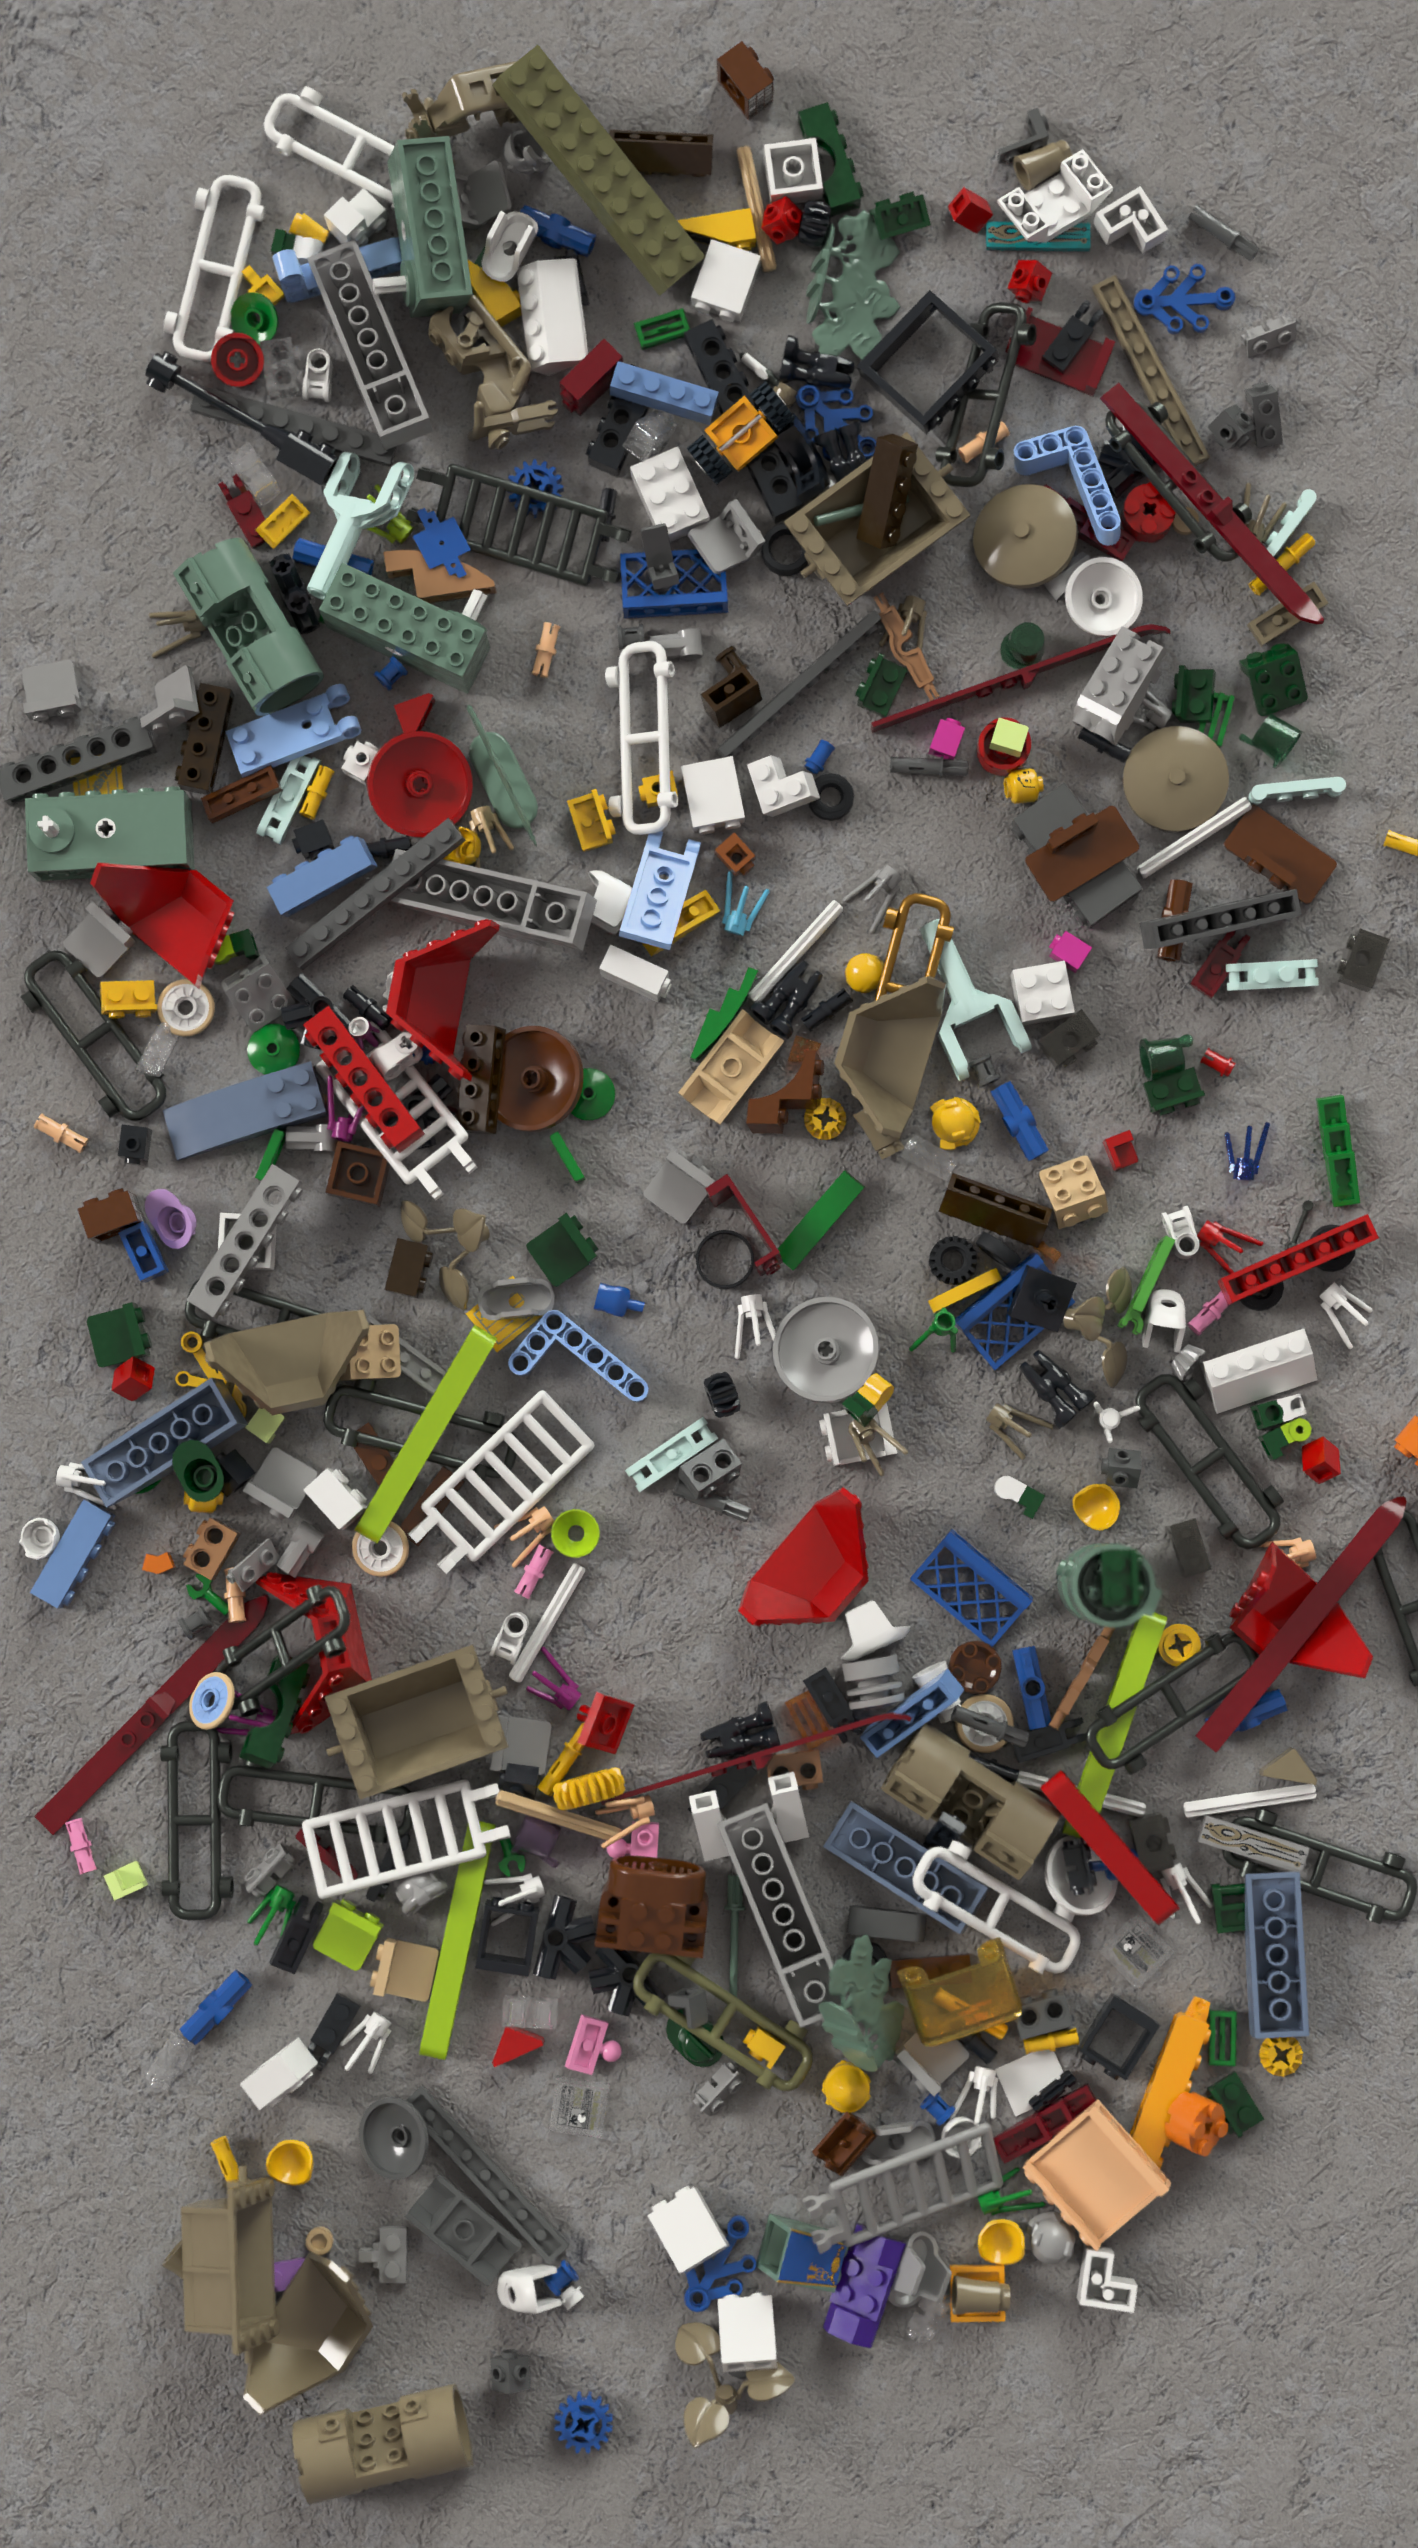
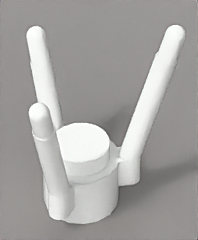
M1334 1282L1319 1296L1324 1301L1320 1306L1329 1315L1348 1349H1352L1353 1345L1331 1307L1337 1310L1343 1305L1365 1326L1369 1324L1368 1321L1346 1300L1349 1299L1369 1313L1373 1310L1349 1293L1342 1285L1339 1287Z
M761 1294L741 1297L742 1304L737 1305L739 1315L735 1359L740 1358L745 1314L747 1319L752 1318L757 1346L761 1345L758 1317H761L762 1313L774 1341L775 1329L768 1313L767 1302L762 1301Z
M1094 1402L1096 1413L1099 1414L1098 1423L1104 1428V1434L1108 1443L1113 1442L1111 1429L1116 1428L1120 1424L1121 1418L1140 1410V1406L1131 1407L1120 1412L1112 1408L1103 1410L1098 1402Z
M70 1462L69 1466L60 1465L56 1476L57 1486L64 1487L65 1492L77 1494L105 1507L101 1498L76 1488L80 1486L81 1482L104 1486L106 1484L105 1481L83 1477L82 1471H78L85 1470L82 1464ZM113 1505V1506H111V1507H109V1508L112 1509V1510H115V1509H116V1506Z
M1177 1863L1161 1871L1163 1878L1160 1881L1163 1888L1170 1896L1169 1886H1171L1172 1890L1179 1889L1196 1924H1200L1201 1920L1184 1887L1187 1884L1186 1880L1209 1908H1212L1213 1904L1192 1878L1187 1867L1183 1868L1181 1863Z
M531 1873L524 1876L495 1878L484 1881L485 1885L524 1882V1884L520 1885V1893L499 1901V1906L522 1898L528 1902L537 1903L540 1902L539 1898L546 1896L540 1877L532 1878ZM505 1913L492 1921L491 1925L496 1926L515 1914Z
M374 2011L371 2016L367 2014L363 2021L340 2042V2045L344 2046L366 2027L364 2032L367 2035L345 2066L346 2071L350 2070L372 2038L377 2040L380 2036L368 2069L369 2074L373 2073L385 2041L391 2033V2030L388 2028L392 2024L379 2013Z
M976 2066L974 2072L969 2071L967 2082L954 2105L955 2111L948 2118V2121L955 2118L973 2082L974 2088L980 2090L974 2123L976 2125L980 2123L986 2091H990L991 2119L996 2118V2087L998 2083L996 2070Z

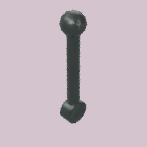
M1309 1200L1302 1204L1303 1212L1292 1241L1287 1244V1249L1296 1246L1308 1211L1313 1209L1314 1205Z

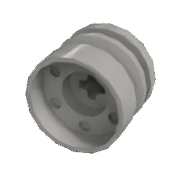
M897 1654L842 1663L845 1681L857 1682L858 1687L847 1691V1696L860 1695V1699L849 1702L850 1709H862L865 1711L880 1709L905 1699L903 1692L891 1693V1689L901 1687L902 1682L889 1681L888 1677L900 1672Z

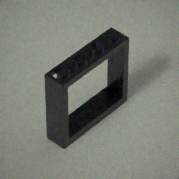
M929 290L857 365L860 375L927 435L936 426L939 427L941 425L943 417L949 411H954L960 405L961 398L967 392H972L977 388L980 379L986 372L990 373L993 371V366L998 362L999 355L993 345ZM937 310L984 353L923 415L876 372Z

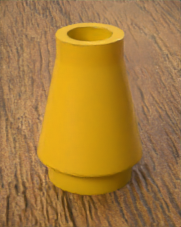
M296 213L289 229V233L302 236L303 238H314L323 242V244H325L330 232L305 213L303 215Z

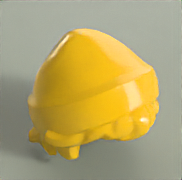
M841 2060L829 2071L822 2084V2092L826 2096V2104L832 2106L833 2109L840 2113H846V2111L853 2113L860 2110L871 2097V2080L869 2076L853 2063Z

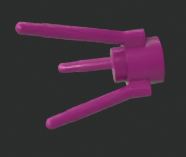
M328 1076L329 1122L327 1130L332 1131L331 1138L352 1142L365 1107L358 1108L354 1118L349 1113L348 1118L338 1117V1120L335 1121L333 1077Z
M541 1647V1652L568 1686L563 1683L560 1687H557L544 1676L533 1671L532 1675L555 1692L554 1697L530 1686L526 1687V1690L555 1704L560 1709L564 1707L570 1711L582 1695L577 1691L579 1685L570 1679L545 1647Z
M235 1691L236 1698L242 1695L239 1692ZM261 1705L262 1710L260 1712L263 1715L257 1713L255 1720L230 1715L229 1720L251 1725L254 1728L270 1725L275 1716L273 1715L274 1710ZM216 1728L222 1734L247 1735L250 1731L248 1729Z

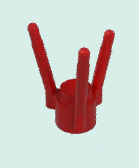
M1207 1220L1197 1235L1198 1239L1201 1240L1199 1246L1207 1250L1229 1275L1234 1273V1271L1210 1244L1215 1247L1220 1241L1238 1253H1242V1248L1223 1237V1234L1226 1233L1249 1243L1263 1246V1242L1224 1227L1216 1221L1212 1223Z

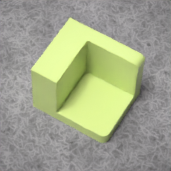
M998 718L989 748L1020 757L1029 730L1028 726Z
M259 1408L245 1428L264 1442L270 1444L276 1436L274 1433L285 1417L282 1414L272 1416L264 1408Z
M134 1861L104 1875L114 1901L148 1885L138 1861Z

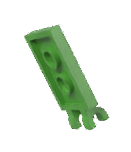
M1165 1235L1159 1240L1127 1312L1121 1318L1117 1327L1122 1329L1126 1327L1128 1321H1131L1134 1324L1132 1334L1138 1335L1141 1333L1144 1324L1140 1314L1143 1312L1175 1243V1239Z

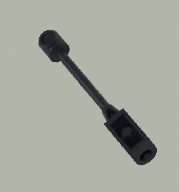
M164 351L163 355L156 353L152 357L145 372V376L148 377L146 384L165 393L167 389H171L175 384L261 433V436L280 450L276 457L277 461L319 485H327L339 458L334 455L336 451L334 447L324 442L320 446L311 442L314 436L302 429H299L298 433L290 432L257 420L181 376L182 367L176 364L179 358L167 351Z

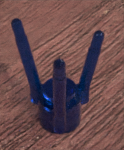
M1266 1122L1254 1161L1250 1159L1252 1126H1247L1244 1158H1237V1163L1234 1160L1229 1132L1224 1134L1229 1161L1228 1172L1233 1173V1179L1254 1180V1174H1258V1165L1270 1127L1269 1122Z

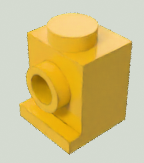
M670 771V792L675 791L678 796L673 771ZM659 775L642 778L643 785L638 786L641 801H646L648 808L658 806L657 796L660 792H654L652 788L654 785H660Z
M759 2025L755 2031L750 2029L742 2041L750 2049L748 2053L761 2062L763 2059L767 2060L766 2067L769 2069L773 2067L786 2047L785 2042Z

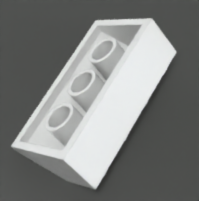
M576 259L540 260L519 267L517 278L527 357L531 364V371L549 376L576 366L588 355Z
M1305 1329L1199 1364L1216 1414L1317 1380L1314 1356Z

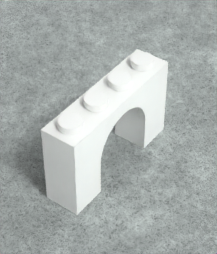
M794 1772L769 1777L768 1781L773 1799L770 1811L784 1843L809 1837ZM716 1791L689 1796L704 1861L730 1856L717 1823L727 1819L724 1818L720 1811Z

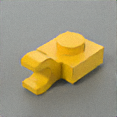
M250 265L242 271L243 277L252 286L248 293H260L266 296L274 306L285 297L284 292L268 274L261 279Z

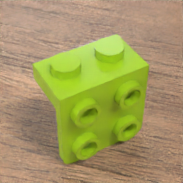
M343 1898L340 1901L337 1899L333 1902L329 1910L330 1913L313 1942V1947L348 1968L358 1971L362 1967L384 1924L379 1922L380 1918L368 1911L364 1914L355 1909L357 1906L349 1900Z

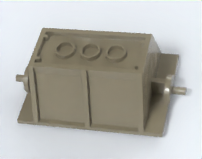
M908 432L900 436L915 443ZM917 447V459L913 466L911 487L908 491L909 502L905 503L906 511L902 517L900 538L896 546L879 549L857 539L861 515L818 527L813 522L814 516L864 503L873 457L785 520L784 524L806 552L804 556L809 566L800 572L801 575L806 578L814 572L821 580L826 578L846 606H849L969 518V512L943 479L944 476L953 470L949 463L937 471L922 450Z
M472 1644L325 1696L340 1745L326 1749L327 1754L331 1757L343 1752L359 1799L361 1800L508 1748L509 1746L497 1714L499 1708L496 1701L497 1697L508 1694L506 1686L496 1690L492 1689L489 1680H486L477 1653Z
M247 2165L238 2166L239 2179L226 2182L228 2198L200 2200L181 2207L185 2331L232 2335L233 2355L245 2352V2363H253V2348L277 2337L280 2329L279 2321L276 2319L272 2196L274 2195L275 2185L274 2181L271 2180V2176H264L256 2180L247 2179Z

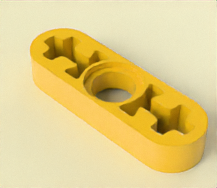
M994 1268L934 1297L928 1303L933 1313L943 1307L946 1308L1003 1279L998 1269Z

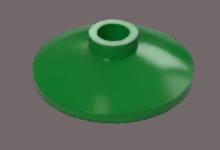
M250 292L241 295L234 302L231 308V325L235 333L249 335L261 346L271 341L278 329V314L275 306L266 296ZM257 313L260 316L261 322H258L256 319Z
M267 1024L252 1034L247 1047L248 1058L257 1071L264 1075L295 1066L300 1056V1044L296 1035L291 1030L287 1031L285 1026ZM275 1044L277 1046V1051L275 1053H269V1045Z
M584 1068L582 1092L571 1114L581 1120L592 1121L602 1118L611 1110L615 1101V1088L611 1079L604 1072L594 1068ZM588 1088L594 1091L593 1096L590 1098L584 1096V1091Z

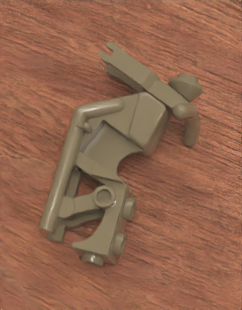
M517 61L457 73L449 79L435 102L432 98L428 97L424 100L423 105L416 89H410L411 94L409 95L404 92L402 94L403 101L407 103L414 116L411 122H409L408 128L405 129L406 139L451 137L466 132L470 129L467 119L469 115H474L475 120L479 121L480 113L492 110L500 127H502L504 122H519L518 117L492 86L494 83L493 79L498 78L499 75Z
M473 295L467 303L472 311L465 315L464 318L467 320L468 325L464 333H461L458 337L450 325L453 313L452 306L444 311H437L430 318L429 338L435 346H439L444 352L449 364L455 366L462 375L482 371L484 374L483 384L479 385L477 402L474 404L473 429L468 433L470 441L488 437V447L500 450L510 441L508 438L510 432L514 435H520L544 429L549 430L554 427L555 422L547 423L545 420L553 419V416L557 414L558 409H548L556 406V402L548 400L545 403L516 408L528 385L531 364L476 295ZM480 338L484 341L480 346L473 348L475 342Z

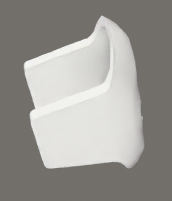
M500 211L487 235L485 252L482 259L483 271L490 278L504 282L513 278L537 234V222L529 215L513 211L506 215V213ZM507 242H513L517 245L515 254L512 256L506 255L502 250L503 245Z
M601 870L589 871L588 874L597 887L594 895L597 903L591 923L612 935H616L620 931L632 887Z
M1160 1289L1150 1294L1142 1329V1347L1148 1348L1154 1324L1175 1328L1173 1337L1174 1352H1180L1186 1329V1310L1184 1300L1179 1293L1169 1289ZM1161 1303H1172L1175 1305V1307H1167L1162 1305Z
M872 1600L845 1613L852 1646L841 1659L852 1662L907 1636L911 1626L893 1627L876 1602Z
M539 2264L504 2271L499 2276L497 2282V2294L501 2304L513 2311L537 2314L561 2306V2299L552 2297L536 2298L533 2283L535 2279L557 2273V2268L551 2265ZM511 2287L513 2288L515 2293V2302L512 2300L511 2297Z

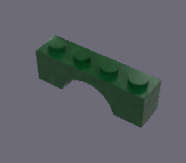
M828 102L798 111V123L803 138H816L817 147L826 151L835 165L833 174L823 183V196L826 205L830 207V217L860 208L861 198L864 197L860 182H855L853 174L856 171L852 158L847 159L845 153L847 143L844 134L839 135L836 126L839 125L836 111L830 109Z
M278 1655L273 1658L267 1676L282 1666ZM304 1663L270 1687L277 1700L275 1719L270 1725L254 1727L247 1733L239 1758L268 1769L276 1763H280L285 1748L282 1747L284 1738L289 1737L293 1728V1723L290 1720L293 1713L296 1714L301 1705L302 1699L299 1698L301 1688L305 1689L310 1678V1674L307 1673L310 1664Z

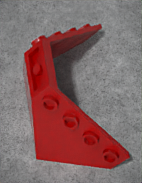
M97 863L90 884L120 921L133 931L132 934L200 989L207 969H212L234 917L235 912L230 911L234 900L197 870Z
M489 919L476 922L474 924L475 927L468 930L454 931L450 934L451 937L447 939L431 941L426 945V948L419 951H408L403 954L402 958L395 960L386 1013L393 1018L390 1023L401 1032H404L406 1029L412 1034L409 1039L420 1048H423L425 1045L431 1050L428 1055L439 1064L445 1062L450 1066L448 1072L458 1080L462 1078L469 1081L472 1080V1075L453 1054L470 961L499 931L500 925Z
M843 1487L817 1501L753 1575L746 1585L738 1609L747 1618L748 1623L754 1626H761L762 1624L782 1625L793 1623L801 1625L802 1623L821 1624L822 1622H834L869 1581L867 1570L869 1565L866 1560V1543L863 1535L862 1504L857 1495L851 1494Z
M1271 1542L1246 1591L1242 1594L1239 1603L1236 1602L1231 1609L1229 1617L1233 1619L1229 1628L1260 1655L1315 1587L1317 1582L1274 1542ZM1337 1602L1321 1622L1319 1628L1313 1632L1289 1663L1365 1679L1373 1655Z
M271 1572L256 1580V1584L292 1608H296L308 1599L306 1590L316 1585H321L322 1588L334 1586L343 1594L350 1614V1626L348 1631L341 1637L345 1643L346 1651L331 1658L325 1656L324 1650L319 1653L323 1674L292 1721L293 1728L290 1735L299 1732L300 1734H305L331 1717L325 1696L371 1681V1673L352 1585L300 1576L294 1578L291 1575ZM331 1597L326 1599L327 1602L325 1604L314 1607L304 1614L312 1621L316 1641L331 1632L339 1624V1615Z

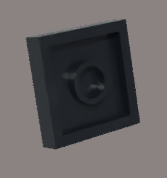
M1026 1265L1007 1314L1058 1333L1077 1283Z

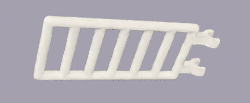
M372 1021L370 1024L379 1029L380 1033L370 1032L374 1033L382 1043L366 1055L369 1060L371 1054L377 1048L393 1040L385 1030L382 1031ZM321 1060L316 1065V1071L327 1085L328 1076L333 1077L334 1094L354 1118L358 1106L337 1078L330 1072L325 1062ZM412 1065L404 1070L411 1080L394 1093L400 1101L417 1088L425 1096L423 1101L409 1111L414 1120L432 1106L441 1116L423 1130L425 1135L401 1153L398 1151L394 1153L381 1139L380 1136L384 1133L379 1134L366 1119L364 1113H362L358 1124L405 1184L410 1185L419 1179L432 1197L437 1200L444 1193L429 1176L428 1170L451 1152L469 1174L478 1167L460 1146L468 1139V1133ZM398 1120L395 1123H393L390 1127L396 1125ZM448 1125L455 1136L409 1172L401 1161Z
M539 1391L422 1503L421 1509L427 1517L414 1527L408 1535L418 1543L434 1525H437L449 1537L456 1547L437 1564L446 1574L464 1555L475 1562L593 1450L594 1442L547 1392ZM541 1404L582 1445L571 1456L531 1415ZM522 1422L563 1463L553 1474H550L511 1433ZM503 1440L543 1481L533 1493L492 1452ZM483 1459L524 1500L514 1511L473 1471ZM464 1477L504 1517L505 1520L494 1530L455 1491L454 1487ZM445 1496L486 1537L475 1549L434 1507Z
M462 1779L304 1820L302 1822V1829L318 1897L326 1899L485 1857L486 1843L511 1838L508 1825L481 1832L474 1802L496 1797L499 1792L498 1784L495 1783L471 1790L469 1781ZM461 1791L474 1849L460 1853L458 1852L445 1795ZM435 1798L448 1856L432 1860L419 1802ZM405 1805L409 1806L422 1860L421 1863L410 1866L405 1864L393 1808ZM381 1811L395 1864L394 1870L383 1873L379 1872L366 1815ZM356 1818L369 1876L353 1880L340 1822ZM330 1825L343 1883L329 1887L326 1884L314 1833L315 1828Z

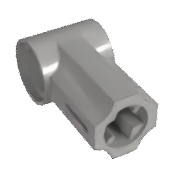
M1084 551L1071 559L1067 567L1056 578L1044 584L1056 602L1065 597L1067 582L1075 569L1091 559Z
M684 629L678 631L677 634L650 636V641L661 644L665 649L667 659L696 660L703 657L700 629ZM651 652L652 660H656L655 653Z
M317 1124L315 1127L287 1126L286 1130L287 1150H315V1152L335 1153L339 1140L331 1138L332 1131L327 1130L328 1124Z
M302 1521L290 1539L292 1542L276 1566L296 1578L310 1555H313L320 1547L326 1535L307 1522Z

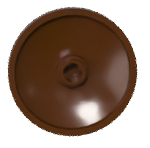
M524 1026L514 1029L505 1035L498 1120L517 1130L539 1132L558 1125L573 1111L582 1092L584 1073L576 1048L565 1036L542 1026Z

